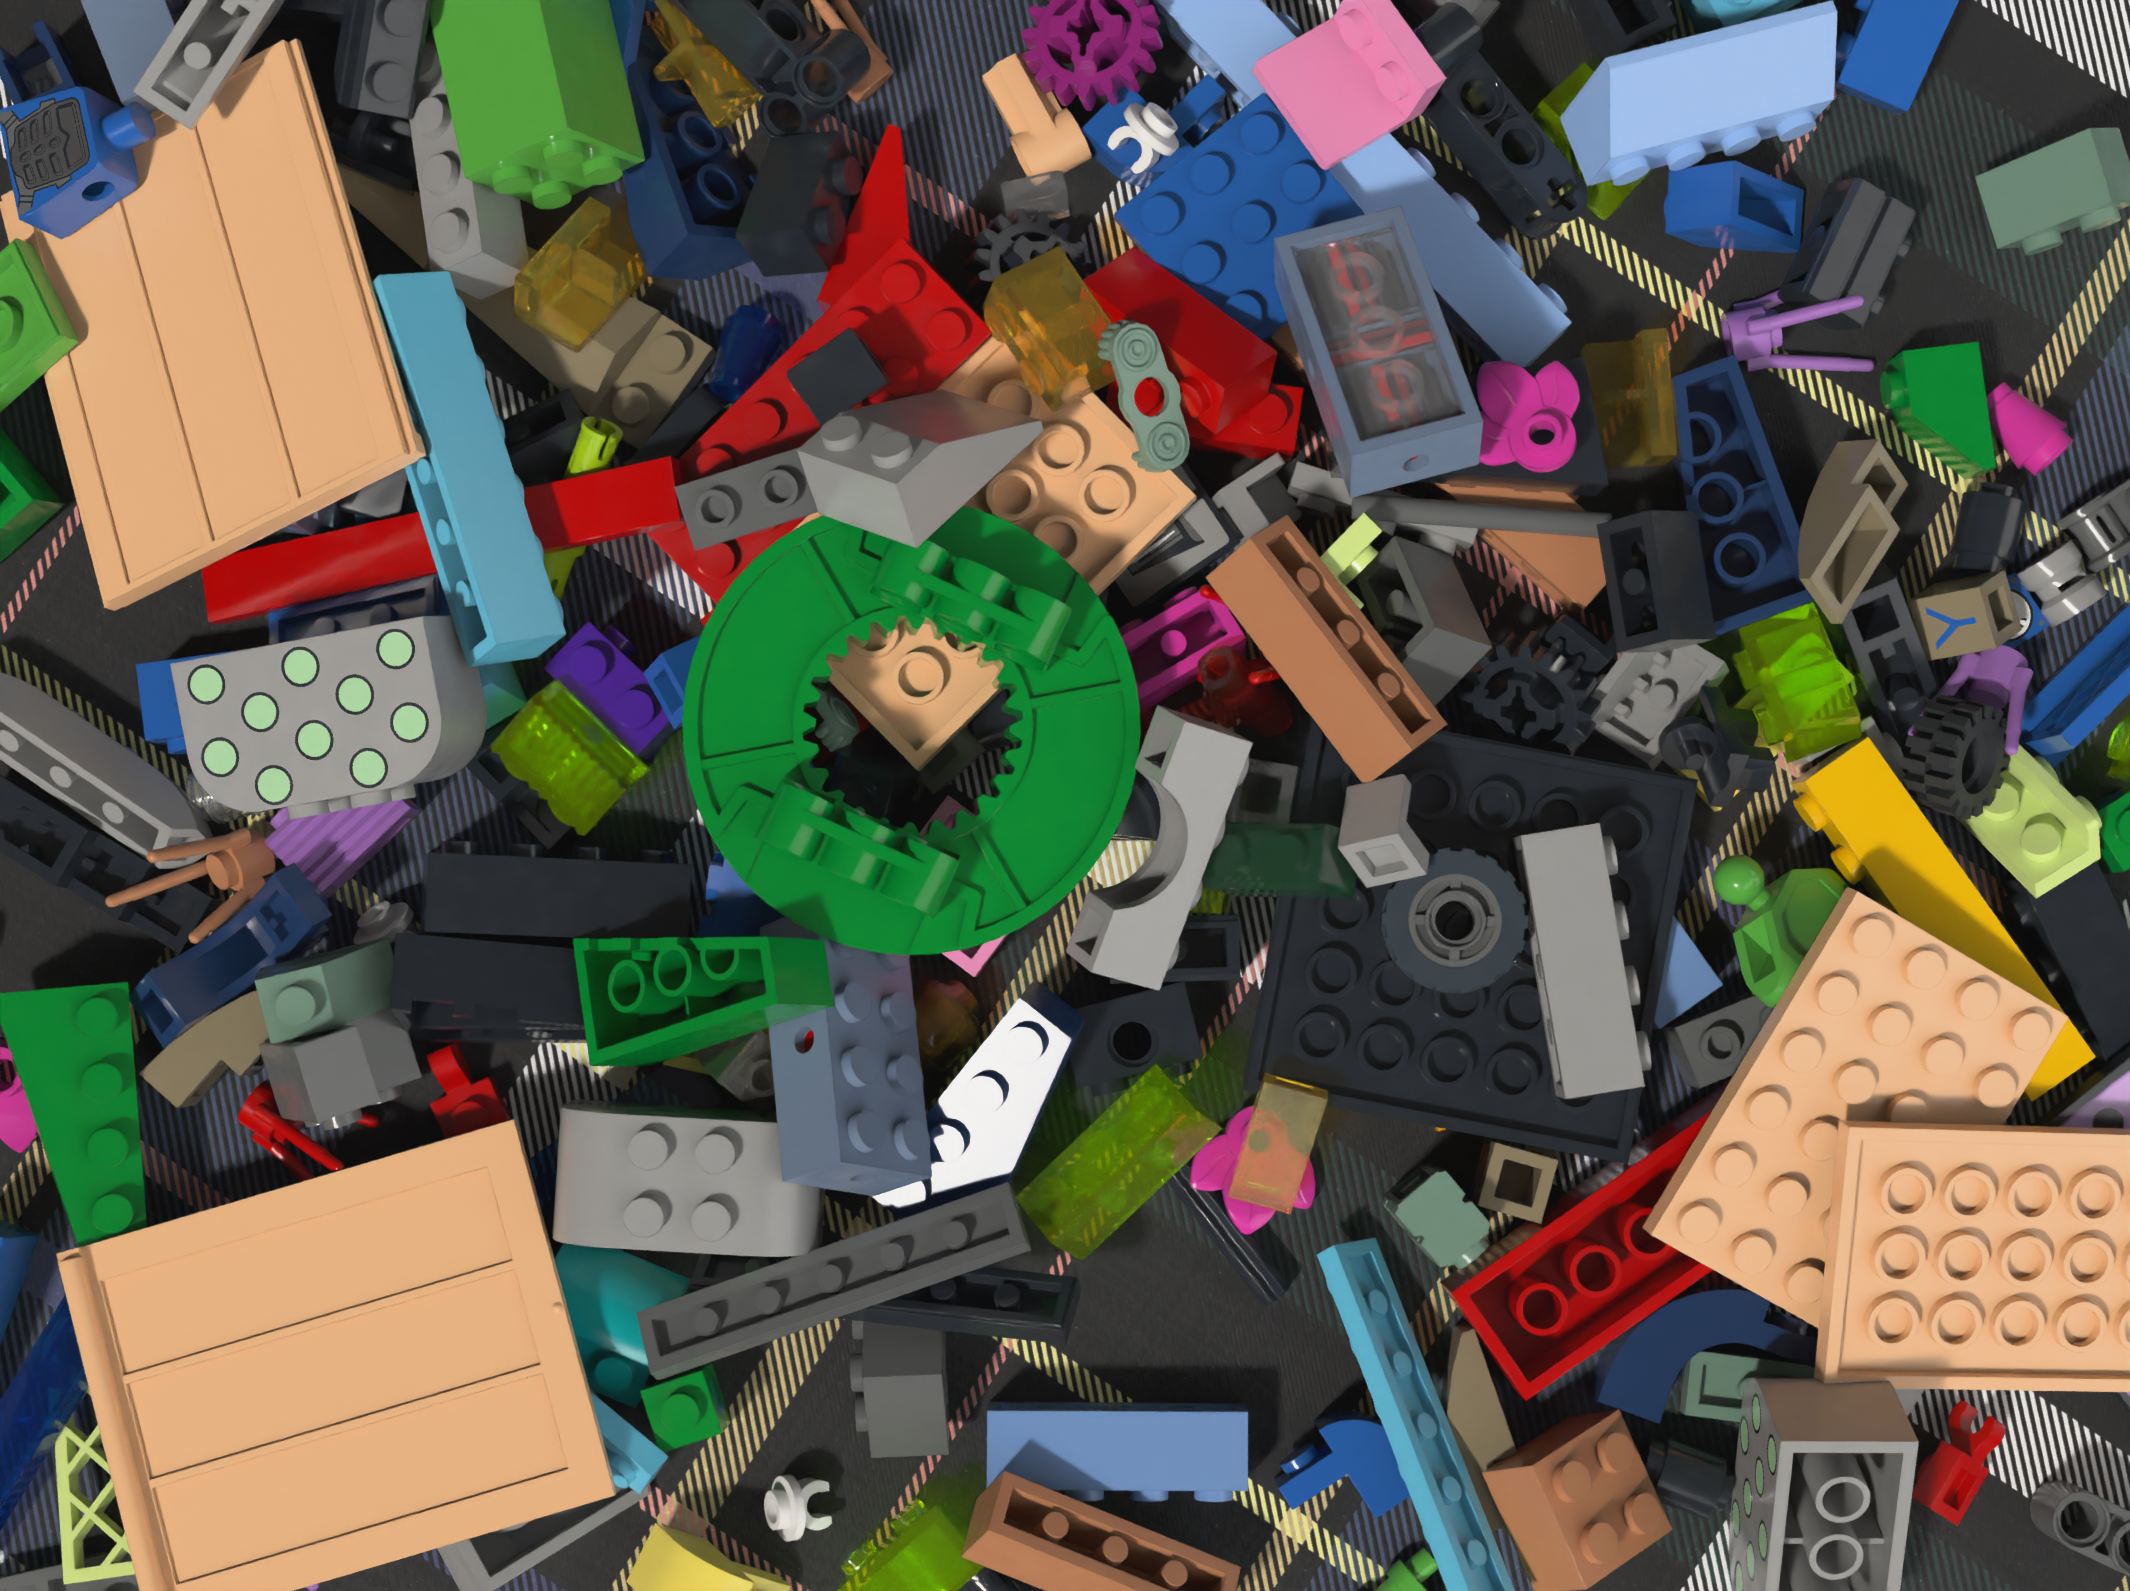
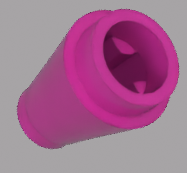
M2005 382L2000 384L1986 397L1991 430L2018 470L2025 467L2034 476L2038 475L2073 442V439L2063 431L2067 424L2018 391L2012 390Z

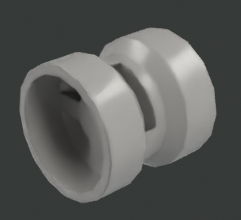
M2072 539L2045 553L2016 573L2025 589L2036 592L2043 602L2041 612L2051 627L2057 626L2075 616L2107 594L2098 577L2088 575L2081 566L2082 554ZM2066 582L2068 583L2067 586L2063 587L2060 590L2058 589L2059 586L2063 585Z

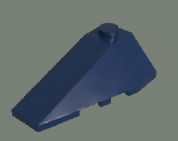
M642 24L637 59L628 66L627 82L645 161L623 171L629 224L648 277L700 281L753 261L735 234L758 173L751 174L750 176L747 175L731 151V148L738 141L727 124L717 127L701 106L698 99L702 95L703 88L663 27Z

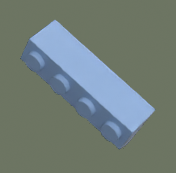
M1833 0L1606 57L1560 117L1587 186L1612 180L1615 186L1625 185L1643 177L1650 169L1668 165L1671 171H1677L1696 164L1705 155L1723 150L1726 156H1734L1753 148L1763 139L1778 136L1780 141L1785 142L1799 138L1814 129L1816 126L1815 119L1834 100L1837 9Z

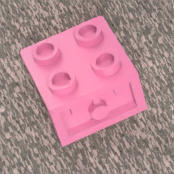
M1343 0L1331 19L1257 60L1252 68L1254 76L1317 164L1324 170L1333 167L1421 115L1446 79L1443 72L1390 0Z

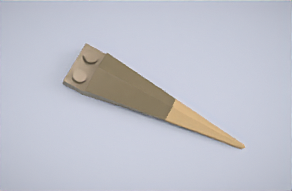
M338 166L348 202L426 272H431L420 193L415 191L414 195L411 196ZM528 246L530 278L482 300L455 288L456 294L462 299L465 307L560 392L569 388L581 410L588 417H594L596 424H598L599 418H602L617 425L623 432L621 440L636 451L688 398L718 355L713 347L661 314L659 310Z

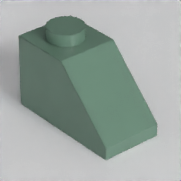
M389 937L259 968L254 981L270 1043L274 1044L335 1029L390 1007L394 955Z

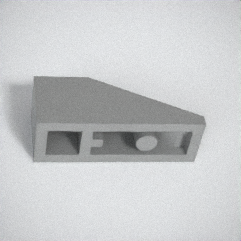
M191 0L133 92L189 130H192L269 26L285 0Z

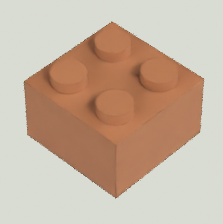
M1619 1409L1567 1417L1517 1449V1454L1503 1458L1482 1472L1534 1591L1588 1589L1673 1530Z

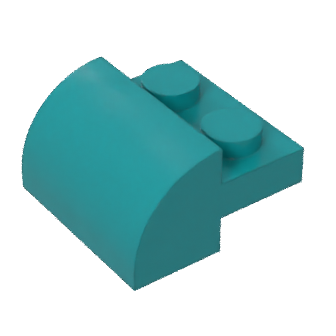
M563 1243L555 1258V1263L589 1389L637 1408L642 1399L640 1390L648 1384L651 1374L636 1312L684 1296L691 1279L620 1249Z

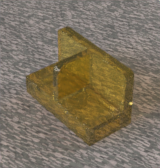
M654 0L661 13L649 25L668 55L654 68L653 73L658 81L685 80L713 127H729L762 95L670 0Z
M589 197L515 276L514 317L575 353L583 350L648 277L642 260L609 241L611 208L592 197Z
M1667 328L1641 330L1633 340L1585 344L1581 348L1580 355L1581 357L1585 356L1605 469L1666 465L1677 455Z

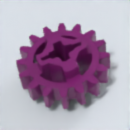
M1048 0L1049 4L1046 8L1030 6L1028 13L1037 27L1022 30L1021 37L1030 50L1023 56L1031 73H1037L1035 79L1041 90L1046 94L1055 89L1054 92L1061 105L1067 107L1075 96L1079 95L1085 110L1092 111L1096 103V97L1105 95L1107 101L1113 107L1118 105L1117 90L1125 86L1134 93L1141 90L1135 77L1138 71L1154 73L1156 65L1148 51L1162 49L1163 42L1157 29H1154L1161 24L1154 6L1148 5V0ZM1110 7L1124 13L1131 22H1125L1122 15H1110ZM1054 57H1060L1063 64L1073 63L1075 67L1074 73L1062 68L1055 62Z

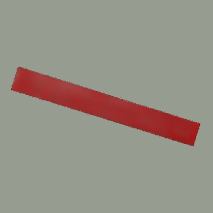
M671 456L524 488V505L533 532L541 541L544 555L686 524L674 489L676 486L683 485L679 460ZM419 512L235 552L201 569L208 622L219 625L267 615L269 612L438 574Z

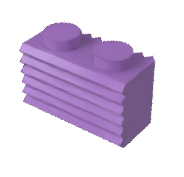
M408 798L289 820L288 809L283 807L270 822L276 830L264 842L286 866L295 863L304 877L312 881L319 888L323 897L330 898L357 871L362 869L376 853L381 851L384 845L389 843L413 818L418 816L421 809Z

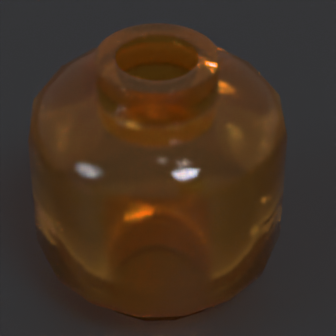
M932 977L922 978L912 986L917 1015L916 1027L922 1071L927 1069L932 1072H941L948 1069L977 1040L980 1026L973 1011L979 1005L973 994L955 979H951L945 984Z

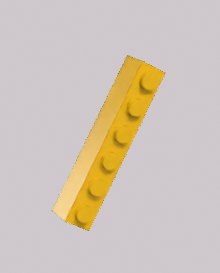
M1869 737L1852 739L1790 783L1799 795L1793 801L1796 810L1815 832L1820 829L1824 830L1836 847V850L1831 853V858L1842 875L1851 884L1855 885L1860 881L1873 901L2065 1014ZM2069 1018L2019 1099L2033 1102L2096 1057Z

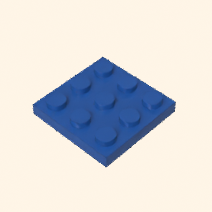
M1263 92L1114 213V220L1141 252L1262 341L1266 342L1288 324L1275 286L1274 238L1365 215V213L1328 169L1320 168L1287 120Z

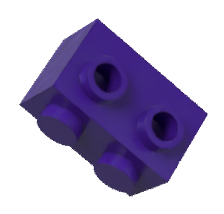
M587 621L548 662L544 669L630 750L648 761L678 728L674 730L643 674L645 671L631 659L639 649L612 624L602 632Z

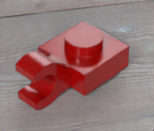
M458 1043L426 1055L437 1081L447 1094V1096L430 1103L445 1139L512 1120L493 1075L475 1083Z
M1963 1400L1953 1407L1949 1415L1948 1427L1952 1435L1951 1445L1942 1440L1935 1453L1924 1460L1917 1474V1484L1912 1491L1913 1499L1957 1526L1990 1471L1982 1464L1991 1450L2001 1443L2006 1431L2005 1425L1995 1418L1988 1416L1982 1428L1975 1433H1971L1970 1427L1978 1414V1410Z

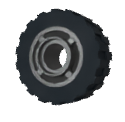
M1445 848L1430 852L1427 875L1392 882L1383 901L1381 910L1382 937L1392 960L1410 979L1434 991L1461 994L1473 992L1496 982L1500 976L1511 969L1526 942L1524 939L1526 929H1528L1529 916L1526 915L1525 897L1515 883L1516 879L1508 870L1506 871L1500 866L1498 861L1488 855L1485 856L1477 853L1475 850ZM1450 901L1462 903L1469 909L1472 915V927L1469 933L1459 940H1449L1443 937L1435 925V916L1438 909Z

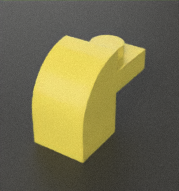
M655 1523L626 1581L635 1591H789L791 1588L779 1575L730 1561L706 1538Z

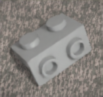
M1697 644L1665 652L1621 653V657L1608 674H1601L1596 678L1598 683L1588 695L1601 701V708L1592 719L1597 724L1592 733L1647 769L1654 771L1663 759L1658 747L1659 735L1663 729L1677 717L1696 716L1701 709V701L1698 696L1701 685L1718 687L1729 673V669L1723 660Z

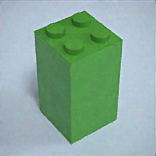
M432 0L430 20L464 177L466 179L492 188L497 193L508 194L534 204L536 208L555 209L568 204L572 199V195L593 185H604L614 182L623 175L622 171L645 161L609 0Z

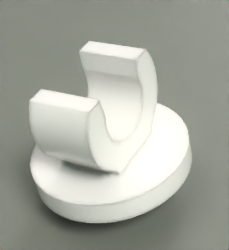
M1131 103L1124 111V117L1129 125L1116 129L1108 141V146L1112 150L1122 148L1131 137L1140 143L1142 148L1141 157L1130 168L1135 174L1154 167L1159 160L1160 154L1171 156L1179 148V142L1174 135L1178 127L1172 117L1158 105L1148 103L1144 107L1138 103Z
M384 901L368 909L357 922L359 929L354 936V943L360 944L389 937L392 944L395 942L396 933L421 935V932L414 924L410 923L413 918V912L406 903L399 902L391 905L388 901Z
M792 1475L778 1476L773 1482L772 1490L766 1493L764 1499L765 1517L769 1527L772 1530H777L780 1537L787 1542L799 1540L805 1528L822 1530L832 1524L831 1516L821 1513L810 1515L807 1511V1502L810 1496L817 1492L829 1491V1483L815 1478H803L797 1481Z

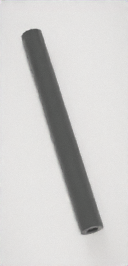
M1373 494L1353 497L1351 504V519H1358L1365 513L1374 521L1599 538L1597 524L1612 521L1611 513Z

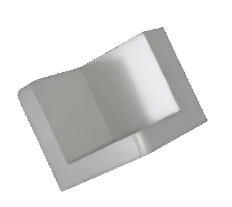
M1279 452L1217 491L1211 498L1240 542L1235 550L1250 537L1282 517L1288 515L1294 523L1302 515L1301 510L1296 508V502L1291 495L1286 494L1287 489L1276 475L1286 463Z
M1404 774L1350 786L1346 790L1338 849L1367 888L1427 875L1429 853L1407 823L1411 783Z

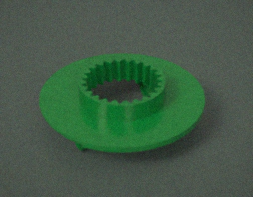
M962 506L918 548L824 515L801 525L778 539L758 555L733 581L712 612L692 657L685 687L682 715L683 750L688 779L697 808L713 841L725 860L743 882L763 901L783 916L821 937L854 948L898 955L939 954L968 949L996 940L1027 925L1046 913L1068 895L1095 865L1108 846L1122 819L1132 792L1141 735L1140 705L1130 658L1114 619L1109 615L1094 590L1080 573L1056 551L1031 533L1002 518L966 506ZM896 623H903L909 636H916L923 624L931 625L933 637L939 641L948 633H952L957 636V649L962 652L974 645L980 649L976 664L980 668L995 665L999 670L992 682L994 689H1009L1011 697L1001 706L1002 712L1014 715L1017 718L1016 723L1004 730V737L1016 744V749L1004 752L1000 758V762L1008 769L1009 774H997L989 782L995 797L983 794L978 796L973 801L975 817L963 810L953 814L952 828L950 830L939 819L931 821L924 836L919 834L914 823L907 822L902 828L890 825L888 819L881 818L878 820L865 814V810L860 806L857 808L851 807L842 802L844 793L841 790L825 793L822 786L829 775L826 768H811L809 764L818 755V744L803 740V736L814 731L816 726V719L803 710L818 706L821 696L812 685V682L827 683L832 674L827 660L830 659L843 663L849 654L847 642L851 641L861 648L867 646L870 640L871 629L875 628L885 639L890 638Z

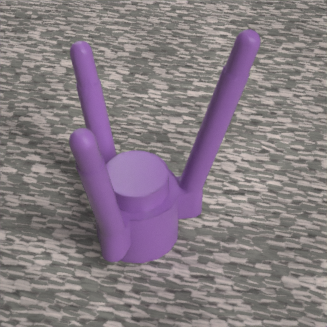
M1776 290L1756 300L1733 304L1734 311L1722 313L1721 327L1727 356L1735 354L1737 362L1745 360L1747 372L1765 368L1869 372L1875 367L1874 362L1870 359L1771 354V348L1782 346V327L1858 308L1864 303V298L1861 295L1834 299L1778 314L1775 309L1768 310L1784 303L1778 299L1777 294L1779 290Z
M2000 645L1996 649L1980 651L1976 654H1963L1955 672L1931 701L1936 702V697L1941 695L1954 696L1965 682L1966 687L1969 689L1967 692L1969 700L1993 705L2000 709H2003L2005 704L2010 702L2005 752L2008 755H2014L2019 747L2026 690L2033 671L2027 668V659L2021 653L2005 645ZM1925 710L1922 711L1920 716L1926 717ZM1914 725L1908 730V735H1916L1917 729Z

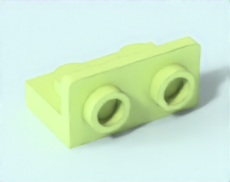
M1365 513L1320 557L1359 609L1364 604L1346 585L1378 554L1370 543L1382 532Z
M2019 744L2016 754L2008 755L2005 752V756L2010 757L2009 765L2006 770L1999 774V776L2004 778L2001 789H1992L1995 799L1991 805H1983V813L1978 817L1971 816V819L1968 820L1957 819L2037 899L2101 858L2099 829L2102 827V822L2096 809L2083 796L2073 797L2060 784L2056 772L2043 757L2035 756L2033 758Z

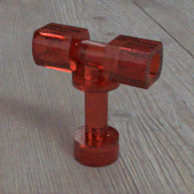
M1230 646L1214 648L1205 653L1197 662L1206 697L1174 710L1209 722L1218 720L1226 728L1233 727L1236 719L1240 718L1241 722L1259 737L1263 738L1277 736L1287 730L1293 723L1286 695L1270 681L1257 685L1250 684L1248 676L1253 672L1251 664ZM1150 707L1140 712V746L1144 743L1156 710L1155 707Z

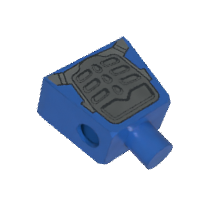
M79 86L0 109V129L19 220L59 239H63L136 190L139 176L133 148L153 139L156 134L155 124L149 112L137 102L121 108L119 104L87 87Z

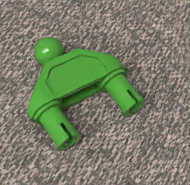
M1735 854L1724 858L1715 868L1713 877L1714 889L1722 900L1733 905H1747L1743 916L1733 932L1741 971L1746 985L1752 993L1767 1007L1774 1008L1847 887L1850 888V885L1832 869L1814 868L1792 869L1765 887L1764 871L1759 863L1746 855Z

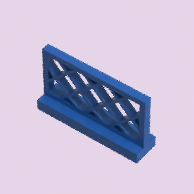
M2130 598L2025 701L2019 744L2033 758L2035 756L2043 757L2053 769L2130 694Z

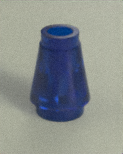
M743 305L736 308L734 314L724 319L712 380L709 384L711 392L734 404L761 377L783 345L780 336L782 325L774 315L756 306Z

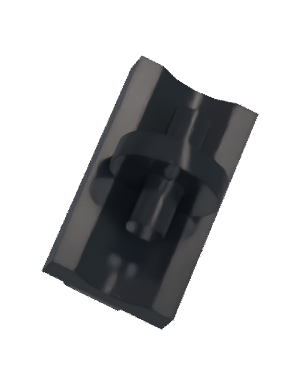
M329 91L324 101L322 115L337 165L413 196L418 186L410 124L390 115L354 109L329 100Z
M1701 685L1698 693L1701 701L1699 715L1697 717H1677L1672 720L1659 735L1658 747L1664 762L1670 767L1679 770H1696L1710 806L1729 808L1736 790L1762 793L1766 790L1775 768V759L1770 748L1754 746L1758 736V721L1753 710L1730 708L1725 701L1720 687Z

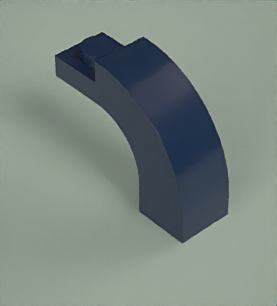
M292 863L275 872L251 902L228 923L189 950L148 972L129 995V1001L165 1049L171 1042L204 1017L239 997L256 991L254 980L259 968L298 959L328 932L329 929L325 923L332 916L325 905L321 891L312 881L304 877L295 863Z
M1725 1283L1691 1285L1605 1346L1594 1370L1587 1393L1600 1403L1660 1423L1675 1378L1683 1366L1704 1349L1724 1343L1748 1344L1815 1368L1817 1340L1806 1335L1809 1323L1774 1310H1772L1769 1320H1764L1770 1301L1743 1286Z

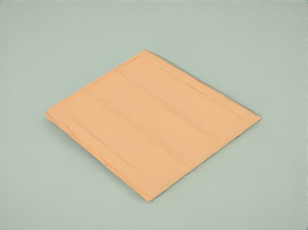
M297 38L290 42L282 40L242 62L192 130H189L160 109L150 113L155 124V137L133 148L139 176L136 190L70 236L59 239L19 220L13 190L1 196L0 210L9 244L15 238L33 244L79 340L71 350L44 373V378L104 608L113 611L126 607L426 456L421 434L415 431L301 41Z
M515 1119L56 1254L139 1591H294L616 1495L610 1463L520 1129L517 1128Z

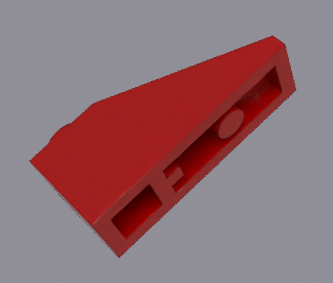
M888 124L847 224L844 239L838 247L831 270L827 273L818 295L817 301L823 313L900 237L905 238L912 244L904 143L901 129L894 125Z

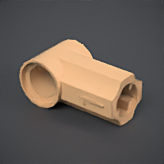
M1027 52L1021 54L1014 53L997 62L991 70L982 75L985 87L1012 134L1010 142L1017 159L1031 184L1037 188L1090 160L1092 156L1085 137L1067 108L1061 109L1052 91L1045 94L1041 90L1035 79L1037 73L1032 74L1025 62L1023 55Z

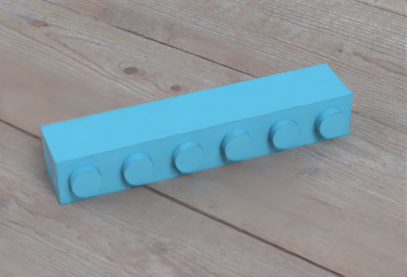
M449 271L378 275L372 282L415 431L421 434L426 451V456L404 468L467 666L470 668L536 658L566 635L563 625V609L559 599L553 594L543 563V547L541 541L533 532L524 505L523 485L520 478L514 474L504 443L505 431L503 423L493 409L485 384L484 364L475 353L466 325L465 305L456 294Z

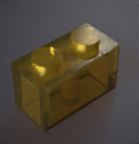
M1060 246L994 278L982 307L986 325L990 328L992 336L998 342L1005 343L1018 361L1020 373L1027 388L1034 395L1041 396L1052 413L1116 380L1111 361L1101 359L1098 356V352L1101 349L1098 346V342L1100 339H1103L1101 333L1103 330H1108L1107 326L1111 321Z

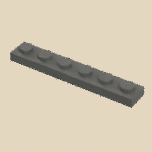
M1006 1182L809 1251L808 1255L795 1256L636 1312L650 1374L657 1380H661L1030 1251L1031 1247L1014 1190Z

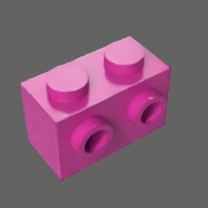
M1196 586L1190 587L1169 599L1163 605L1166 611L1143 623L1141 619H1136L1118 629L1125 643L1134 671L1140 713L1196 681L1199 672L1217 668L1246 651V637L1227 606L1202 597Z

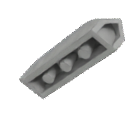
M0 672V760L147 861V853L150 850L213 837L208 823L199 808L187 793L168 776L140 758L131 748L121 745L87 722L78 712L68 709L30 683ZM209 853L152 864L159 869H181L193 864Z

